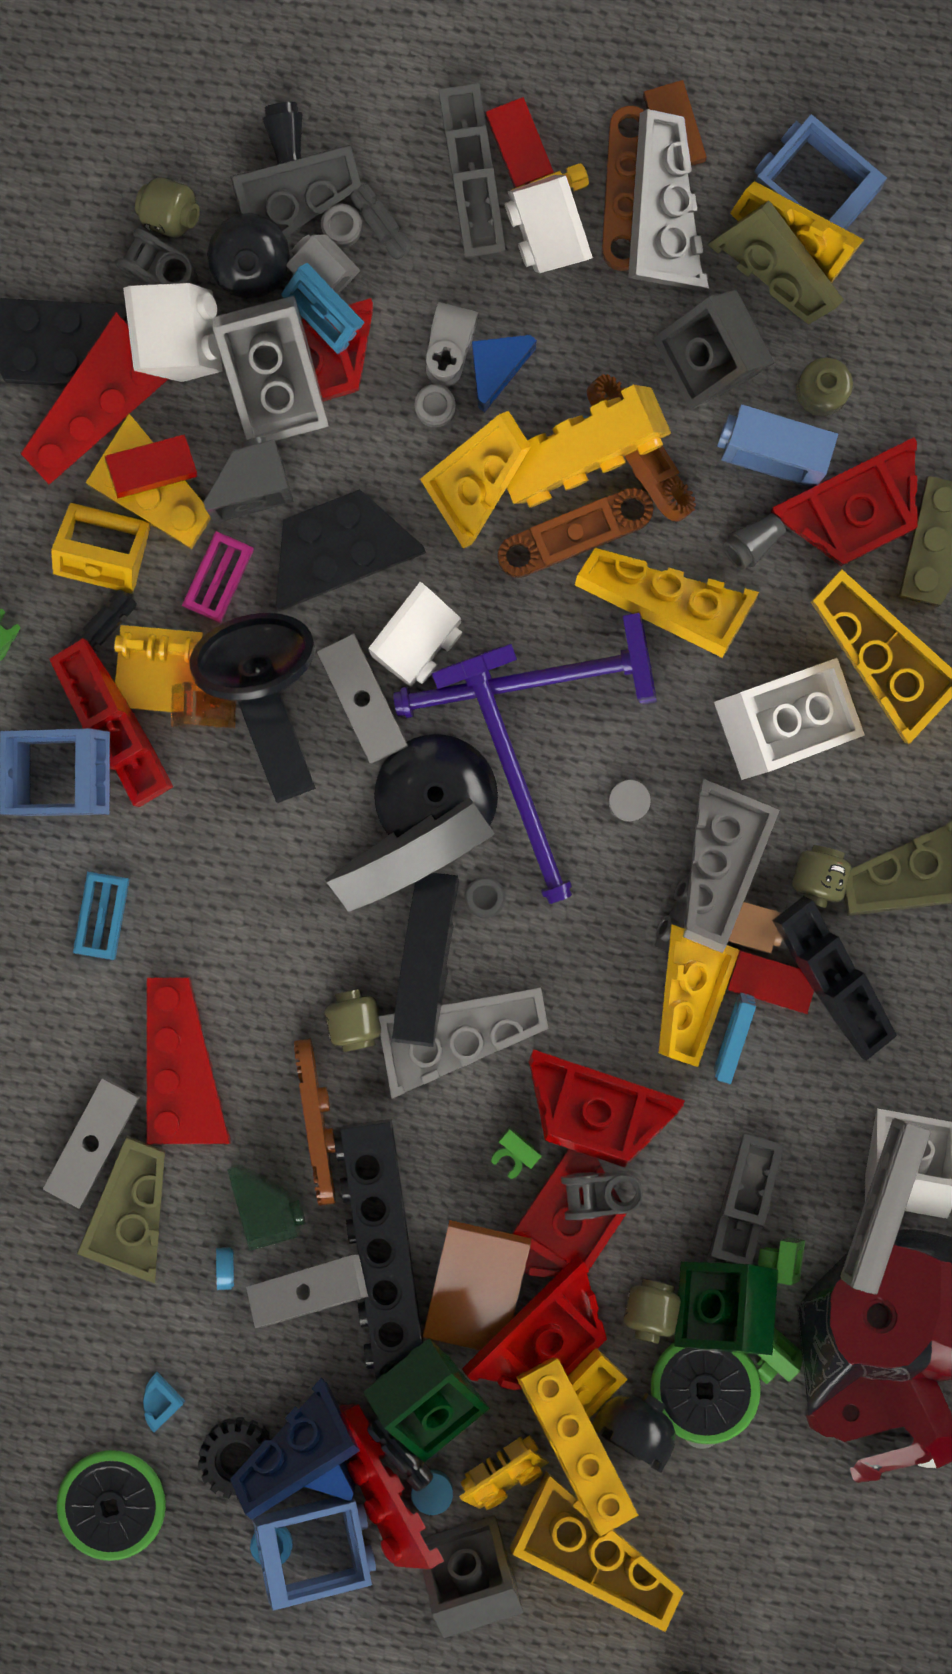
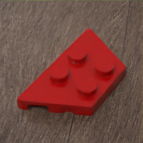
M371 298L348 305L365 323L360 329L356 330L357 334L352 340L348 341V347L339 354L328 345L304 318L301 319L323 402L360 391L374 310Z
M913 437L772 507L770 511L778 516L783 524L842 567L914 531L918 527L915 495L917 493V475H915L917 441Z
M534 1049L530 1055L529 1066L545 1141L624 1168L659 1134L684 1106L685 1100Z
M567 1149L511 1233L531 1238L524 1273L530 1276L555 1277L577 1255L582 1258L589 1271L626 1216L624 1213L603 1215L583 1220L565 1219L564 1212L568 1211L566 1185L561 1183V1176L586 1172L605 1173L597 1158ZM580 1187V1188H579V1192H580V1202H581V1204L583 1205V1204H584L583 1189H582V1187ZM613 1187L611 1191L612 1196L615 1200L622 1202Z
M577 1255L462 1368L470 1380L478 1382L479 1378L498 1382L502 1388L511 1390L522 1389L516 1377L552 1357L559 1359L568 1377L595 1348L598 1349L607 1340L603 1322L598 1316L599 1307L596 1296L591 1290L589 1283L588 1267L582 1258Z

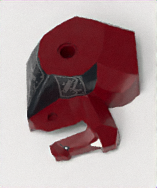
M903 1229L898 1230L878 1294L854 1289L841 1279L840 1276L848 1255L846 1253L808 1291L797 1307L808 1415L805 1416L809 1427L825 1437H834L843 1442L900 1427H905L914 1438L912 1445L909 1447L858 1460L855 1466L850 1468L852 1478L857 1483L878 1481L884 1472L913 1465L926 1468H940L952 1462V1413L938 1385L939 1381L952 1380V1237L936 1232Z

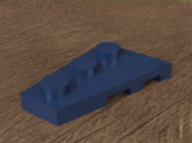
M322 1377L311 1388L314 1393L300 1409L295 1406L285 1417L288 1422L272 1440H265L230 1479L245 1515L251 1520L360 1451L328 1383Z

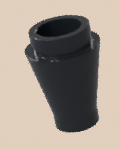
M281 102L266 106V116L262 120L275 152L277 164L301 158L303 113L298 112L297 103Z

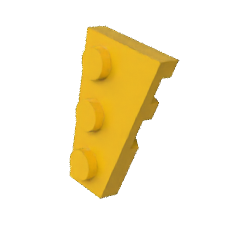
M754 181L745 189L730 214L739 221L767 201H770L830 282L833 283L864 239Z
M509 411L497 415L420 478L463 549L474 543L531 447Z
M128 414L87 479L86 484L192 549L211 520V517L207 513L203 501L185 480L117 499L105 462V456L154 443L134 418Z
M671 924L658 1053L698 1067L740 950L726 945L723 953L683 937L684 928Z

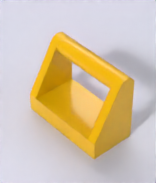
M70 503L51 549L53 575L114 590H123L126 593L133 594L151 524L144 520ZM76 521L136 535L130 553L125 554L71 540Z

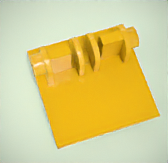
M120 625V635H116L114 646L115 652H118L115 684L131 709L195 714L198 686L193 680L189 662L194 647L203 637V632Z
M530 1435L525 1439L520 1436L503 1448L511 1462H508L500 1450L496 1454L503 1465L502 1468L498 1469L490 1457L486 1459L493 1473L492 1475L483 1462L466 1472V1478L460 1482L465 1493L459 1497L462 1501L478 1509L484 1506L487 1510L492 1509L505 1501L508 1497L506 1491L518 1483L521 1486H526L538 1479L543 1474L540 1468L549 1462L546 1458L536 1453L539 1448Z

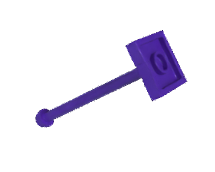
M640 613L623 616L628 649L621 650V655L492 678L488 682L493 695L624 671L625 675L633 674L637 700L641 705L657 702L645 629ZM467 683L410 693L408 687H403L401 691L393 693L397 716H406V718L413 717V710L477 698L473 687H468Z
M506 644L434 671L432 675L437 689L464 679L468 687H473L547 888L541 890L542 896L547 898L549 904L572 896L570 891L572 885L570 880L562 881L488 682L492 678L489 670L517 660L512 644Z

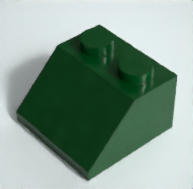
M681 1261L678 1289L681 1303L675 1329L674 1346L733 1353L773 1355L778 1270L750 1264Z
M430 1338L414 1348L407 1357L390 1371L381 1375L374 1384L363 1392L384 1429L423 1462H426L490 1409L450 1357Z

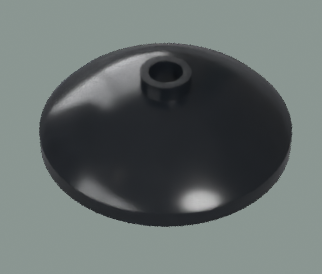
M278 613L249 614L222 623L203 636L191 653L189 666L194 682L207 694L229 701H252L275 695L294 684L312 663L315 645L308 627L294 617Z
M442 734L419 736L407 741L408 747L390 755L382 765L375 784L374 800L379 821L388 835L394 832L398 838L430 815L437 820L469 797L489 826L491 825L498 802L496 779L487 760L469 743L459 738ZM432 787H439L443 790L444 796L441 801L432 802L428 799L427 794Z

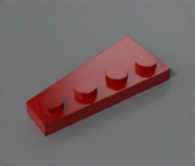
M117 312L111 317L97 341H95L74 375L70 378L51 409H49L20 452L48 485L168 380L167 378L134 371L128 325Z
M190 977L147 978V1144L231 1143Z
M359 1404L339 1406L360 1449L358 1453L348 1458V1472L352 1480L360 1486L366 1499L364 1508L367 1516L377 1525L382 1536L381 1548L384 1555L396 1567L432 1569L441 1564L444 1560L437 1547L429 1551L420 1534L426 1527L418 1512L412 1514L400 1498L405 1488L398 1475L389 1467L382 1465L380 1460L384 1458L385 1453L381 1449L380 1442L376 1443L368 1433L369 1422Z

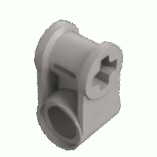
M438 302L426 354V374L433 384H439L447 388L459 381L468 348L471 347L474 336L472 334L475 333L479 312ZM443 357L450 359V365L446 367V371L438 369V363L442 362Z

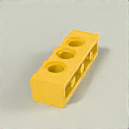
M552 1357L517 1376L516 1378L594 1531L598 1535L603 1536L639 1516L559 1359Z

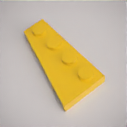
M594 548L578 573L575 586L632 614L640 613L642 619L723 658L759 593L746 588L743 593L724 588V582L709 578L707 583L683 577V571L669 567L668 570L664 571L648 568L646 561Z

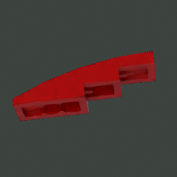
M81 639L51 657L49 660L82 728L110 732V769L116 770L132 805L141 807L173 788L163 765L133 711L88 641Z

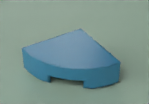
M158 1372L149 1380L143 1398L144 1416L150 1429L155 1432L185 1403V1400Z

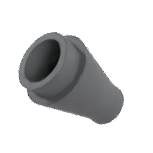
M770 513L761 520L729 533L728 540L723 543L724 552L738 569L743 570L747 566L754 567L777 539L786 533L785 526L778 516Z

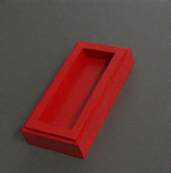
M524 97L485 112V117L514 188L527 185L534 180L554 173Z
M185 434L105 456V462L117 499L197 477V470Z
M739 951L726 989L739 994L741 992L751 995L755 999L808 1014L814 994L813 988L801 969L743 951Z

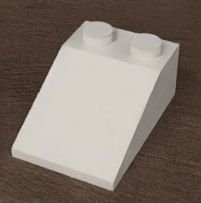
M838 658L714 702L741 780L770 772L865 735Z

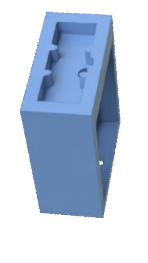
M812 114L802 125L796 121L782 137L781 142L785 145L776 155L769 152L754 171L758 175L757 183L799 204L773 180L805 143L808 142L859 185L829 220L845 230L848 229L879 193L887 179L886 176Z
M741 404L736 416L728 415L717 447L724 449L722 461L813 488L819 485L827 474L839 434Z
M96 729L0 731L1 815H109V731ZM75 743V804H30V744Z
M339 1497L324 1499L260 1515L252 1520L267 1600L273 1611L372 1585L370 1572L376 1570V1564L371 1545L364 1546L362 1530L368 1529L367 1517L363 1504L357 1505L353 1497L351 1501ZM343 1512L353 1568L285 1585L275 1529Z

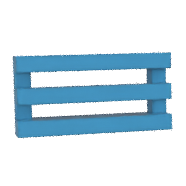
M308 263L298 267L281 293L284 298L295 295L300 315L337 354L348 347V341L355 337L357 334L356 330L360 329L365 323Z
M87 871L73 953L110 960L116 959L130 879ZM97 881L102 882L103 886L91 948L85 947V940ZM112 884L118 885L108 945L107 950H102L101 944Z
M741 992L740 995H737L714 1066L715 1077L718 1081L728 1084L732 1082L756 1009L754 996Z

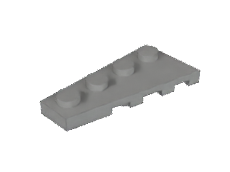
M650 109L640 113L628 278L702 291L708 289L707 274H702L700 254L703 253L701 235L697 236L694 212L697 211L695 194H691L688 173L692 171L683 116Z
M706 779L702 780L698 797L683 937L718 952H724L780 810Z
M541 987L443 1004L441 1006L434 1047L393 1042L392 1032L395 1013L379 1016L380 1036L391 1099L547 1030L548 1024Z

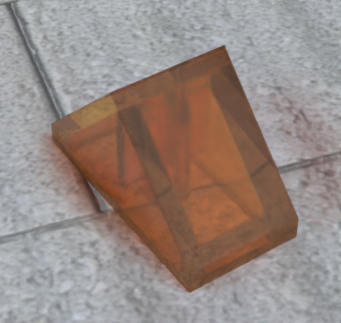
M183 682L172 685L171 727L235 728L236 701L224 700L209 695L201 690L195 682Z

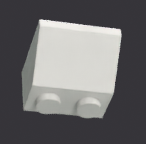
M552 175L508 191L511 201L506 202L505 207L511 225L513 227L519 225L524 241L518 243L526 267L532 265L535 272L543 273L593 258L566 175Z
M190 283L136 285L123 288L134 371L179 382L223 371L221 354L213 331L217 304L212 290Z
M419 582L368 648L373 659L408 686L412 687L416 680L423 684L437 666L432 661L441 648L448 652L461 636L462 631L458 629V626L461 624V618L427 586Z
M877 1108L865 1173V1201L892 1119L897 1118L931 1130L905 1211L948 1219L952 1209V1122Z

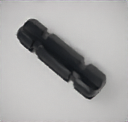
M118 590L109 600L111 602L110 606L107 608L104 605L83 628L85 633L82 636L77 634L68 647L81 639H86L94 652H96L94 647L97 644L101 646L123 622L121 617L123 615L128 617L136 608L137 603L125 591Z
M378 1417L370 1422L367 1428L368 1433L376 1443L379 1441L382 1443L381 1449L401 1474L406 1473V1480L415 1491L424 1489L433 1480V1473L426 1464H420L419 1457L385 1430Z

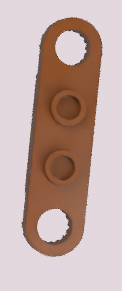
M624 106L618 109L613 114L609 127L602 256L609 267L618 271L629 270L630 258H616L611 252V245L618 239H627L631 243L638 136L633 138L623 136L618 129V125L626 118H634L639 122L640 113L644 110L637 106Z
M602 374L587 387V397L591 406L603 400L608 401L609 398L620 397L623 400L624 397L621 391L625 387L621 388L620 385L622 383L620 381L616 383L614 376L611 378L608 374ZM663 446L644 455H640L639 451L636 450L625 456L633 469L635 477L643 484L665 517L679 522L695 510V497H691L693 492L692 490L688 491V485H684L683 481L680 480L678 476L680 472Z
M633 487L543 522L505 539L498 550L499 566L508 576L522 578L636 532L650 522L654 509L653 502L650 496L642 489ZM627 499H637L644 506V514L635 521L628 520L621 514V504ZM516 545L524 546L530 553L528 564L521 568L510 565L506 557L507 551Z
M311 1038L294 1041L295 1059L300 1060V1062H296V1066H299L297 1067V1072L300 1080L299 1087L311 1166L313 1167L314 1184H319V1186L315 1187L316 1198L319 1206L335 1204V1187L330 1161V1153H336L335 1135L333 1128H325L323 1112L330 1111L327 1086L319 1087Z

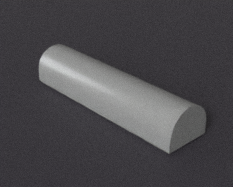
M897 1118L892 1119L840 1276L844 1282L854 1289L878 1294L931 1134L929 1129Z

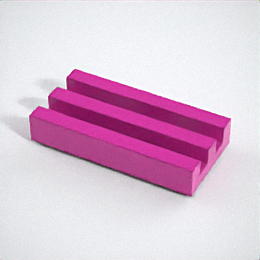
M215 531L182 606L221 624L254 548ZM221 543L228 547L200 605L195 600ZM235 551H241V555L216 610L209 609Z

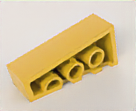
M633 384L621 391L624 397L623 400L620 397L608 401L603 400L590 407L589 412L591 416L584 419L583 415L567 419L552 428L554 434L547 437L546 433L527 440L531 447L507 486L513 503L524 504L527 502L529 508L550 500L552 498L550 491L564 485L566 491L589 481L586 474L598 468H601L603 473L609 472L626 463L624 456L636 450L639 451L640 455H644L663 446L661 438L670 435L671 431L652 388Z
M841 569L815 596L811 604L903 741L910 744L952 699V668Z
M547 1471L545 1472L510 1545L512 1555L666 1632L684 1592L614 1529L603 1536L598 1535L588 1520L578 1498Z

